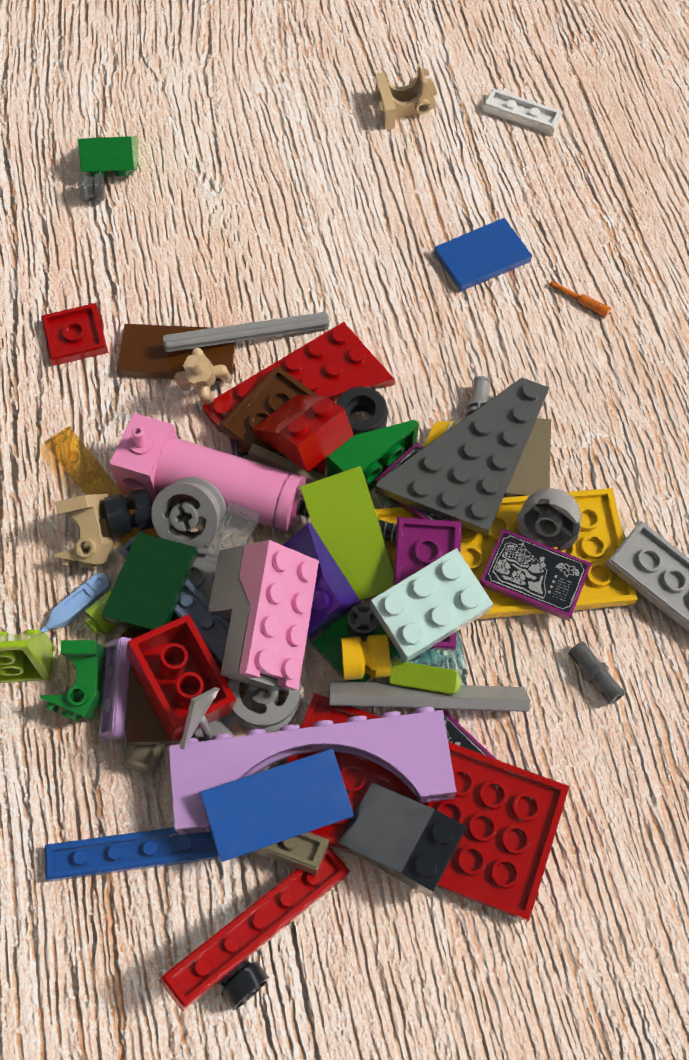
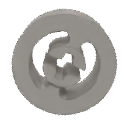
M184 477L158 493L152 505V522L161 538L195 546L197 549H200L214 539L224 528L227 519L226 503L220 491L209 481L199 477ZM186 494L192 496L173 508L176 495ZM206 519V526L203 532L188 531L189 528H195Z
M229 678L228 686L236 698L231 713L235 720L245 729H264L266 733L276 732L280 730V727L288 725L296 716L300 706V683L299 690L288 691V697L282 706H277L279 703V691L272 692L249 685L250 702L252 701L254 710L260 712L256 713L246 708L240 699L241 692L247 683ZM264 690L270 697L264 699L262 694L259 695V691Z

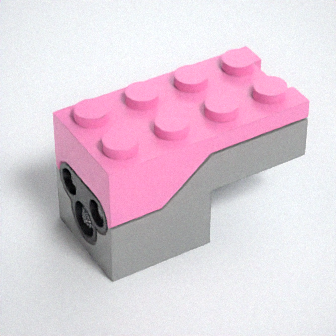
M271 540L219 550L208 613L230 620L221 676L272 692L299 690L319 564L318 560Z

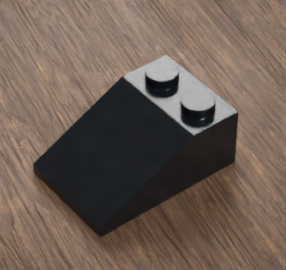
M371 783L338 845L431 898L467 827L436 809Z

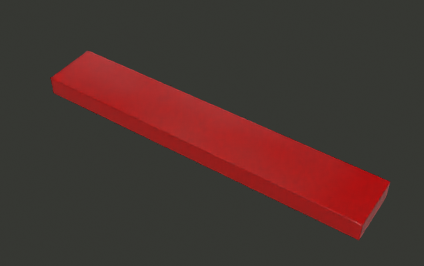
M328 846L316 876L296 869L162 975L159 982L183 1012L346 878L350 870Z

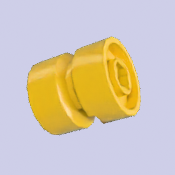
M387 634L369 635L366 641H362L359 636L341 638L344 680L362 679L366 673H369L372 678L390 677V652Z

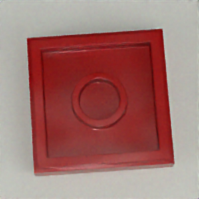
M96 303L41 316L53 366L109 353Z

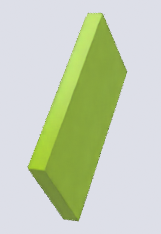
M359 466L300 486L312 526L359 600L379 595L393 587L394 567L362 468Z

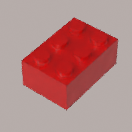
M190 614L128 641L126 657L171 742L183 736L191 699L215 687L220 690L204 715L208 724L232 712L236 698L224 676L220 675L221 671Z

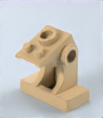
M420 63L417 64L416 77L412 78L408 85L403 87L391 85L387 81L385 72L375 73L374 93L385 130L395 128L396 118L426 114L431 109L437 107L434 96L438 94L431 77L426 78V76L430 75L428 68L423 70Z
M108 493L82 495L55 502L57 514H65L72 517L80 528V539L74 548L53 554L54 557L63 558L62 564H76V561H78L79 567L96 569L98 564L109 562L113 540L104 504V498L108 497Z

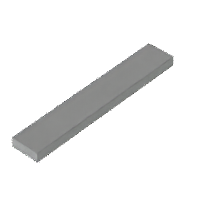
M329 681V704L331 706L433 707L434 709L530 711L531 700L525 687L461 685L454 695L396 686L387 682Z

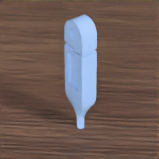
M103 573L95 574L85 584L77 588L53 608L48 622L40 631L46 633L51 629L66 627L81 616L87 608L111 590V582L108 576Z

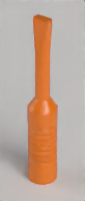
M553 281L550 282L551 287L576 299L580 305L605 318L609 315L611 307L585 294L579 295Z

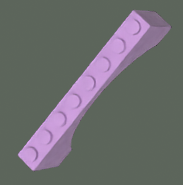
M433 707L418 708L414 710V714L401 715V712L391 711L381 714V718L368 720L366 716H354L348 718L346 723L334 724L332 720L315 722L313 727L300 728L299 725H286L280 727V731L266 733L264 729H254L247 731L246 736L232 737V734L227 733L212 736V740L201 742L197 738H190L184 750L180 748L181 740L178 741V745L169 746L174 828L179 835L210 831L199 792L256 774L269 765L294 755L322 752L332 748L334 752L359 756L387 769L412 791L420 803L454 799L456 795L443 710L434 711Z

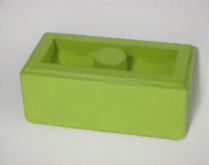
M398 660L392 662L390 677L392 685L454 695L461 687L462 681L457 670L411 662L405 663Z

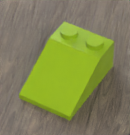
M35 629L25 630L23 634H10L0 631V683L51 680L53 643L45 632Z

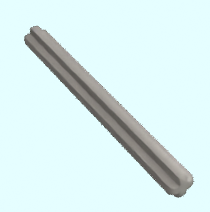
M327 312L168 334L163 336V346L165 351L171 352L326 329L330 325V318Z

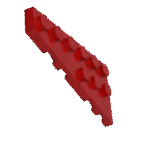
M342 322L216 397L211 404H204L202 408L216 429L222 432L219 429V424L224 420L222 413L235 409L276 366L283 369L318 396H326L332 401H337L340 395L350 388L360 386L375 388L382 385L386 388L394 386L395 379L347 324Z

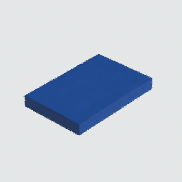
M505 218L434 247L435 256L460 292L527 264L532 259V254Z

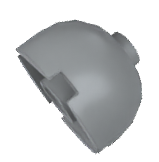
M554 488L541 489L530 495L521 507L517 516V521L520 525L519 532L523 537L549 547H558L557 550L562 551L571 547L578 539L581 530L582 513L577 501L570 494Z

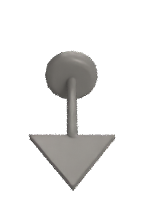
M215 687L191 699L180 744L181 749H185L194 732L195 738L199 742L212 740V736L217 734H232L230 728L222 721L215 720L208 724L206 716H204L220 690L219 688Z

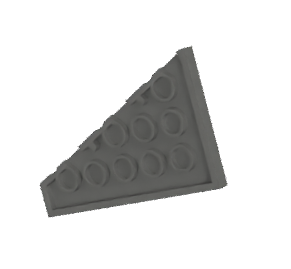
M521 377L379 480L375 487V493L451 521H461L462 527L488 536L550 387Z

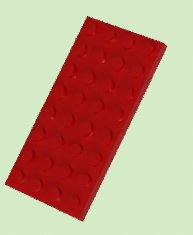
M314 693L301 728L313 727L315 722L332 720L334 724L346 723L348 718L354 716H366L367 720L381 717L352 706H331L328 697ZM448 742L456 786L455 798L422 804L436 809L467 828L437 887L528 922L570 786ZM309 752L288 757L286 764L320 752ZM334 752L353 814H355L371 783L419 802L412 791L399 778L382 766L359 756ZM352 817L310 831V833L329 839L330 846L355 855L338 845Z

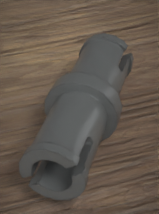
M584 641L578 643L569 651L568 655L572 657L585 673V680L589 684H594L609 705L614 704L624 696L625 690L608 672L609 667L605 662L601 663Z

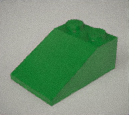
M411 420L352 436L326 457L327 477L360 466L370 493L376 487L375 480L417 442L419 423L416 420Z

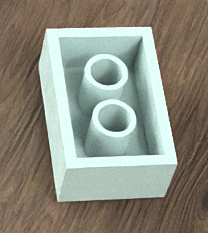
M456 548L373 598L370 608L406 663L489 612L494 604Z

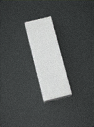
M494 88L490 91L482 108V112L552 136L563 115L562 111Z

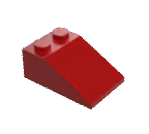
M295 395L252 428L253 434L307 472L354 436L345 408L326 396Z

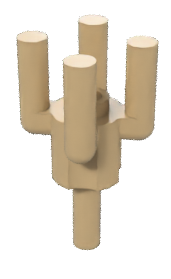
M195 348L191 353L192 355H189L183 364L185 371L176 373L174 379L184 391H188L191 386L198 389L201 401L209 405L214 400L210 387L214 384L215 380L220 378L222 383L227 384L231 381L232 377L225 365L213 366L200 348Z

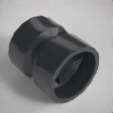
M148 488L132 491L129 497L126 498L122 494L104 498L107 519L113 537L129 534L134 527L139 531L154 528L151 514L152 501ZM130 510H137L136 513L130 515Z
M248 957L216 985L223 986L221 995L231 1009L235 1011L252 998L268 982L270 977L257 961L249 962Z

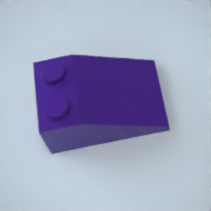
M307 523L285 542L283 546L319 561L307 639L318 637L361 601L312 524Z

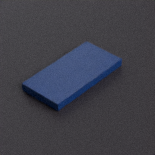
M333 748L199 792L219 862L230 860L354 816Z

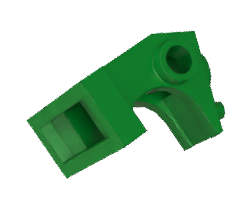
M61 640V654L68 658L76 667L75 684L64 694L40 695V698L48 702L45 708L57 713L59 707H62L61 715L79 722L82 716L92 719L101 703L105 647L95 640Z

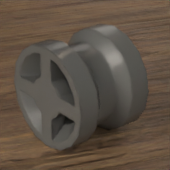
M79 174L78 186L81 201H89L90 198L104 201L105 184L103 175L95 174L93 177H88L86 174Z
M361 603L352 607L347 617L349 635L351 637L359 636L362 641H366L369 635H377L379 621L371 610L370 604Z

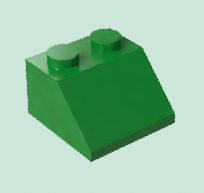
M138 136L78 139L81 172H89V177H93L95 174L105 176V171H115V176L131 175V170L138 169Z

